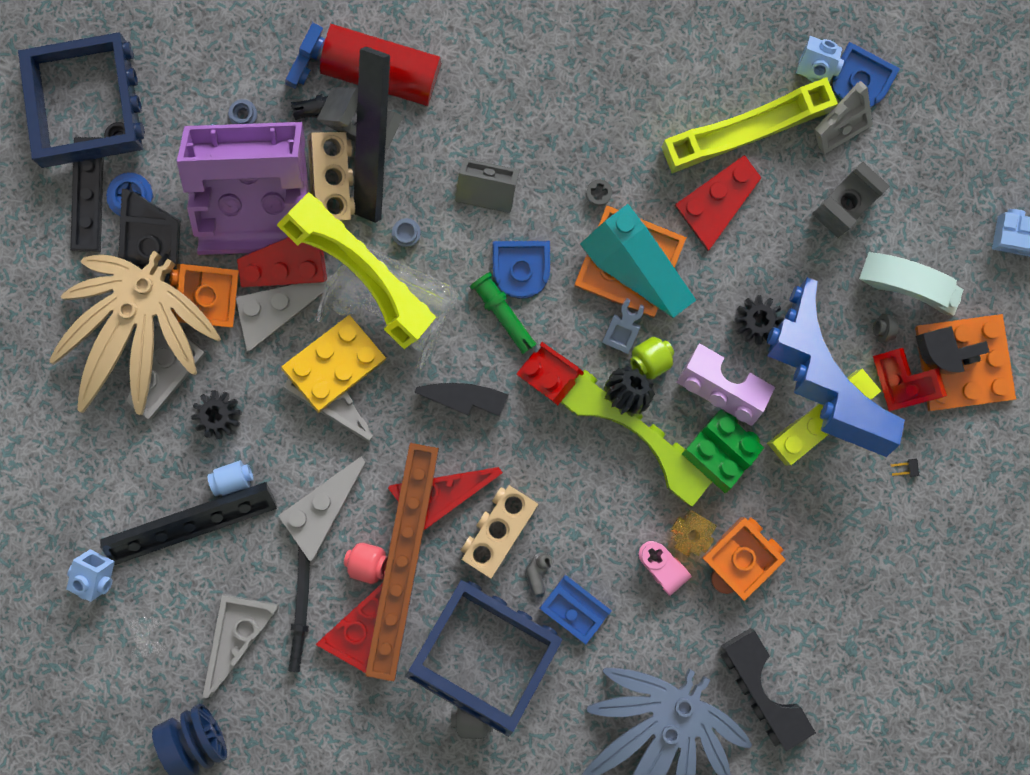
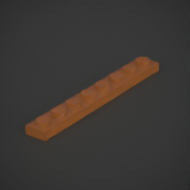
M414 443L409 444L365 674L367 677L393 682L396 679L439 448Z

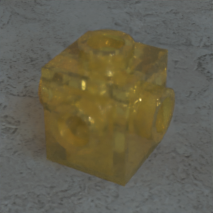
M688 510L683 519L681 517L677 518L670 530L673 533L671 540L676 542L674 548L688 557L691 553L697 556L700 555L701 551L706 553L714 541L711 535L717 525L693 510ZM694 530L696 536L693 540H690L689 533Z

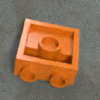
M177 264V269H173L170 273V285L190 299L213 326L233 328L239 270ZM174 309L171 310L178 322L186 323Z
M740 517L702 557L744 601L786 560L781 555L784 551L782 547L772 538L768 541L760 533L763 528L752 517L748 520L745 517Z

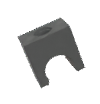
M332 87L317 118L318 121L337 132H346L347 138L356 142L357 121L353 125L351 120L355 112L357 114L358 89ZM387 111L385 145L387 150L403 119V116L394 111Z
M862 162L812 214L839 238L851 229L865 210L890 186L867 164ZM841 197H847L852 201L853 206L851 210L845 209L841 205Z

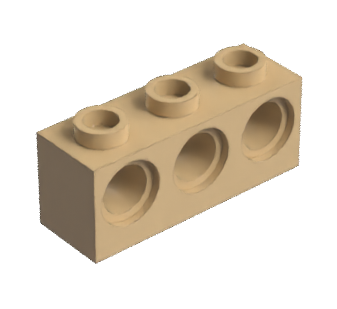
M346 132L310 133L307 136L310 193L319 199L326 209L329 199L337 200L340 204V211L338 214L332 215L340 221L351 220V215L355 213L354 198L350 197L349 186H353V170L348 168V157L352 155L351 140L347 139ZM326 141H331L336 145L337 153L335 156H329L325 153L323 146ZM327 170H333L337 173L339 180L336 185H330L326 181L325 173Z
M510 485L506 490L502 487L499 489L492 500L496 504L491 514L485 511L476 525L481 529L476 538L474 539L469 536L460 550L465 553L461 560L489 578L493 577L538 506L537 502ZM513 496L518 497L522 502L521 510L514 514L509 513L505 508L506 500ZM500 521L504 523L506 534L503 537L495 538L490 534L489 528L493 522ZM479 546H485L489 549L491 557L486 562H479L474 557V550Z

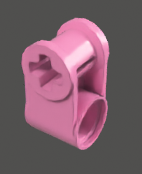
M649 541L640 547L638 553L640 561L669 596L692 577L687 569L662 544ZM649 549L655 551L659 549L657 553L659 559L657 561L647 560L650 557Z

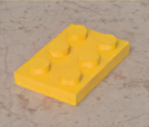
M348 315L281 366V370L319 413L386 360V357L354 319Z

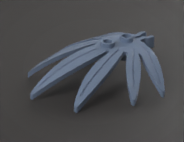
M606 667L603 669L604 674L617 684L635 692L650 694V696H625L603 700L587 706V712L606 717H629L647 712H653V715L615 739L587 766L581 775H601L633 755L653 734L655 737L647 747L632 775H666L678 748H680L675 775H695V737L697 736L700 737L704 752L718 775H731L725 751L712 731V727L722 737L737 746L750 748L752 744L734 720L716 707L700 700L701 691L708 686L709 678L703 676L701 682L695 684L691 694H689L693 686L692 677L695 674L689 668L685 675L684 684L678 689L668 682L649 674L629 669Z

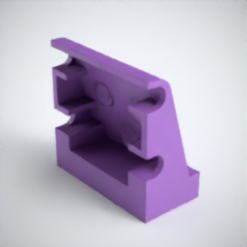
M302 122L184 126L177 157V166L183 192H188L189 195L187 209L193 235L198 237V255L250 253L287 237L277 226V223L309 192L304 149L305 136Z

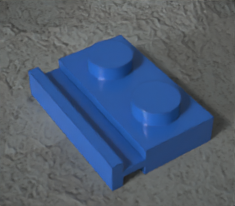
M566 574L539 607L584 644L588 643L608 614L611 613V609Z

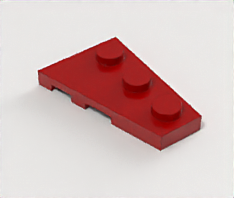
M744 155L675 204L676 209L707 251L710 250L755 188L761 176Z
M288 236L237 259L241 287L319 283L327 280L323 250L305 243L297 246Z
M383 583L315 645L366 673Z

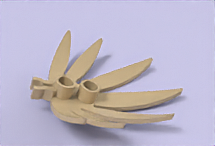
M155 251L150 255L149 264L143 269L115 256L92 255L85 257L81 260V263L87 268L98 273L113 276L97 277L83 281L61 295L63 300H75L101 295L114 290L113 294L96 303L73 323L56 346L50 358V363L56 364L88 337L113 312L95 340L83 371L78 397V411L81 413L85 412L106 382L119 360L134 327H137L130 355V388L135 412L140 416L143 415L152 374L154 316H158L161 330L172 352L192 375L197 374L192 350L180 323L171 310L174 309L187 324L201 334L215 341L221 340L219 334L202 311L184 294L164 282L166 274L173 270L175 264L167 259L164 265L158 266L162 256Z

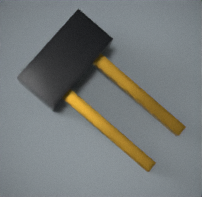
M917 458L908 459V463L891 464V467L909 465V472L892 473V476L910 474V477L920 476Z

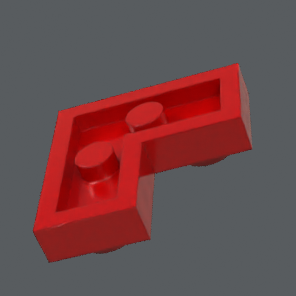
M904 348L873 356L889 411L947 396L939 368L911 375Z

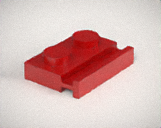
M541 342V348L538 352L532 353L516 375L558 406L576 384L575 379L579 375L582 376L584 372L571 361Z

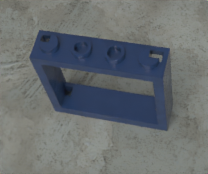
M120 32L18 50L31 157L41 168L143 150L142 139H144L145 129L142 122H139L138 113L142 112V106L139 96L135 95L134 86L138 85V79L135 69L131 67L130 59H134V53L131 50L130 41L127 42ZM114 51L125 134L51 147L39 64Z
M461 580L405 677L509 737L519 723L563 639L557 636L558 633L553 628L546 625L541 627L533 622L529 614L520 610L516 612L507 607V603L500 597L494 595L490 597L483 593L482 588L476 583ZM462 596L548 646L511 716L423 666L425 659Z

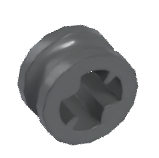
M602 179L592 181L586 191V198L589 203L597 207L607 204L612 195L610 184ZM597 186H603L602 191H607V195H603L601 200H596V195H591V191L596 190Z

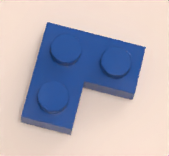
M315 23L311 24L299 48V54L285 79L286 85L296 89L298 83L305 84L311 72L307 68L311 58L317 60L323 49L325 38L322 37L323 28Z

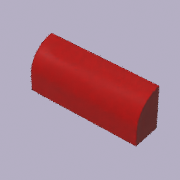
M330 23L320 59V74L358 85L360 49L369 47L390 55L389 95L425 106L429 105L442 64L440 56Z

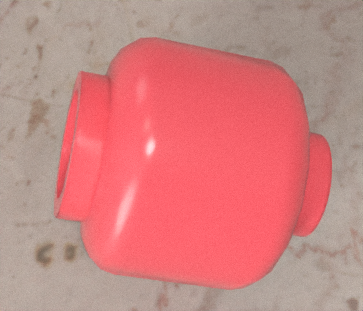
M359 543L352 550L347 551L344 558V566L347 567L350 578L368 584H375L380 579H384L388 557L385 550L381 547Z

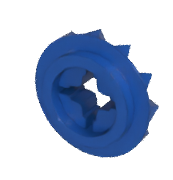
M129 172L120 174L111 181L106 196L108 205L114 213L120 216L121 196L119 195H122V189H130V184L133 192L150 202L152 201L154 196L151 185L143 176Z

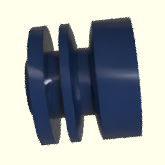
M199 703L193 706L191 711L186 710L180 714V722L175 718H170L154 726L152 729L155 750L168 775H198L200 772L199 763L204 768L209 769L213 767L214 762L219 764L227 759V748L221 729L210 711L203 704Z

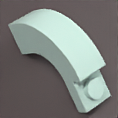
M873 252L868 253L859 277L860 280L876 289L913 297L949 316L955 315L964 290L956 285L957 280L931 267L900 257Z

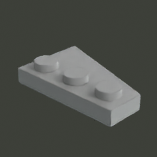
M159 320L154 334L152 374L143 413L149 420H152L190 374L169 347L161 330ZM187 337L195 365H197L206 355V352ZM130 390L127 402L134 407Z

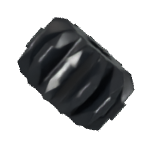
M758 295L755 297L754 303L750 298L744 300L746 308L742 306L737 307L736 311L743 317L734 318V323H743V327H740L736 332L738 335L745 331L748 332L745 342H750L753 336H755L756 345H761L763 337L767 341L771 329L778 327L775 324H780L784 320L783 317H775V314L781 310L780 306L774 309L770 308L773 299L769 298L763 304L762 296ZM753 314L755 317L762 314V321L765 325L756 326V319L753 318Z
M626 365L624 368H618L612 372L603 389L606 392L605 399L612 402L611 408L616 407L621 415L626 412L629 416L633 417L635 414H641L650 406L649 404L655 395L652 390L654 384L647 381V375L640 374L638 368L632 370Z
M212 390L210 398L205 394L200 396L204 403L203 405L194 403L193 408L200 410L199 414H193L191 419L201 420L195 429L197 431L205 429L204 437L210 438L214 433L215 438L220 440L223 437V431L228 436L233 435L230 424L237 427L240 426L241 423L233 420V416L242 415V411L232 410L238 404V400L232 399L228 401L229 393L223 392L219 397L218 391ZM217 407H219V413L222 414L221 420L215 419L216 423H214V417L211 415L212 410L217 411Z

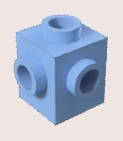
M810 36L798 62L796 73L807 77L812 82L826 77L830 82L832 76L838 77L844 63V60L840 59L842 48L831 40H820Z
M91 549L73 560L67 573L69 579L66 590L90 602L100 595L106 594L112 585L111 575L115 561Z

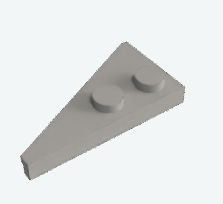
M335 276L327 277L325 282L293 284L236 297L246 350L248 352L253 351L260 343L277 332L280 327L292 320L315 299L327 292L336 283Z
M288 378L283 386V390L312 407ZM347 391L320 412L368 443L373 437L367 423L361 418Z
M362 456L278 515L311 562L317 557V552L331 531L335 519L338 518L353 485L362 472L366 463Z
M222 595L203 697L209 698L214 695L278 610L279 604Z

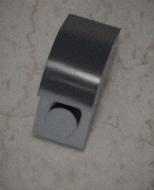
M952 326L915 336L923 361L931 369L939 368L941 374L964 372L963 364L967 365L982 361L980 355L990 352L987 341L958 349Z

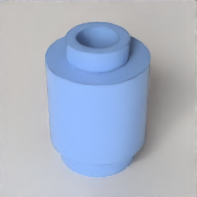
M241 460L213 470V473L207 476L214 496H226L249 488L250 481L254 480L250 466L248 464L244 465Z

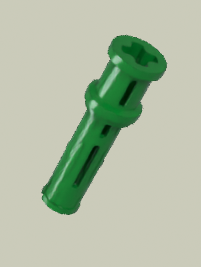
M488 272L469 287L471 290H475L485 303L483 306L485 310H488V312L492 310L523 355L529 349L522 340H525L530 349L537 345V343L505 301L507 299L506 293L498 289L491 279V272Z

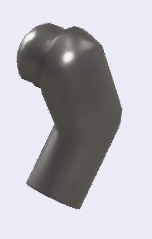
M541 552L536 554L526 567V576L532 596L546 592L542 576L553 563L552 557L547 553Z

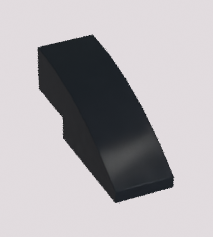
M463 383L430 384L416 387L415 390L416 394L467 416L470 415L473 406L500 417L509 397V394L492 388Z

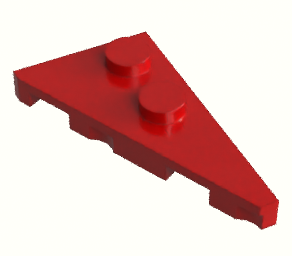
M496 467L434 478L424 530L503 473L501 469ZM402 483L393 484L388 487L398 502Z

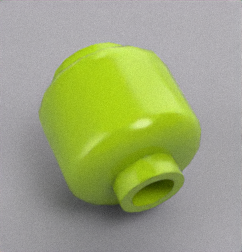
M651 337L633 348L630 364L633 370L638 368L640 374L647 375V379H655L672 368L674 349L668 341Z

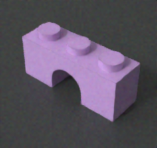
M699 343L688 359L676 383L711 402L714 406L732 414L738 420L753 426L764 412L775 387L752 373H749L740 384L729 382L721 373V364L724 357Z

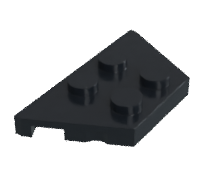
M122 189L118 258L124 259L143 269L149 264L150 255L155 251L162 256L158 266L164 265L165 261L169 259L175 264L173 269H177L181 220L132 190ZM170 273L166 274L165 283L170 281Z

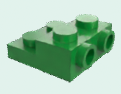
M720 409L705 424L682 455L718 488L727 493L744 471L752 465L764 447L760 444V439L754 432H746L738 424V419L735 416Z

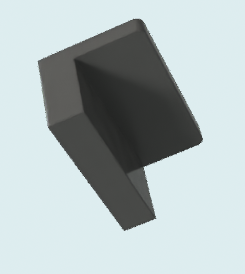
M464 158L459 171L455 201L510 213L520 170Z

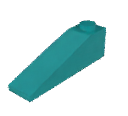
M629 204L605 220L580 243V246L599 269L616 278L621 284L644 297L645 300L670 317L674 318L696 301V298L656 240Z

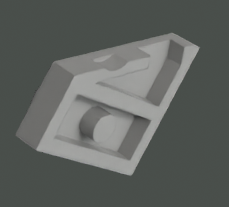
M858 82L815 128L818 146L824 154L873 125L868 87L863 82Z

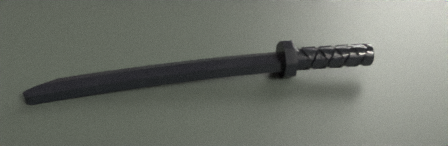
M299 545L294 624H291L290 629L294 630V637L292 639L289 672H300L305 632H309V625H306L310 561Z

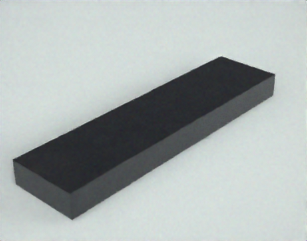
M74 137V143L100 139L102 137ZM104 157L73 163L71 251L101 252Z

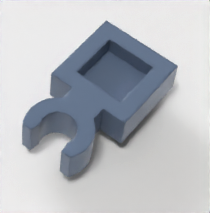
M628 298L622 305L621 312L623 316L619 317L614 314L602 340V343L629 354L640 330V325L635 324L634 321L640 319L644 312V305H640L637 312L631 313L627 308L630 303Z

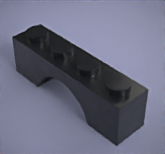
M749 628L721 645L724 653L720 655L729 670L735 668L740 677L735 680L744 695H751L755 702L751 705V708L759 721L766 720L770 727L766 733L775 747L780 744L785 751H788L816 734L799 705L796 703L779 704L766 696L761 684V673L770 655L755 630Z

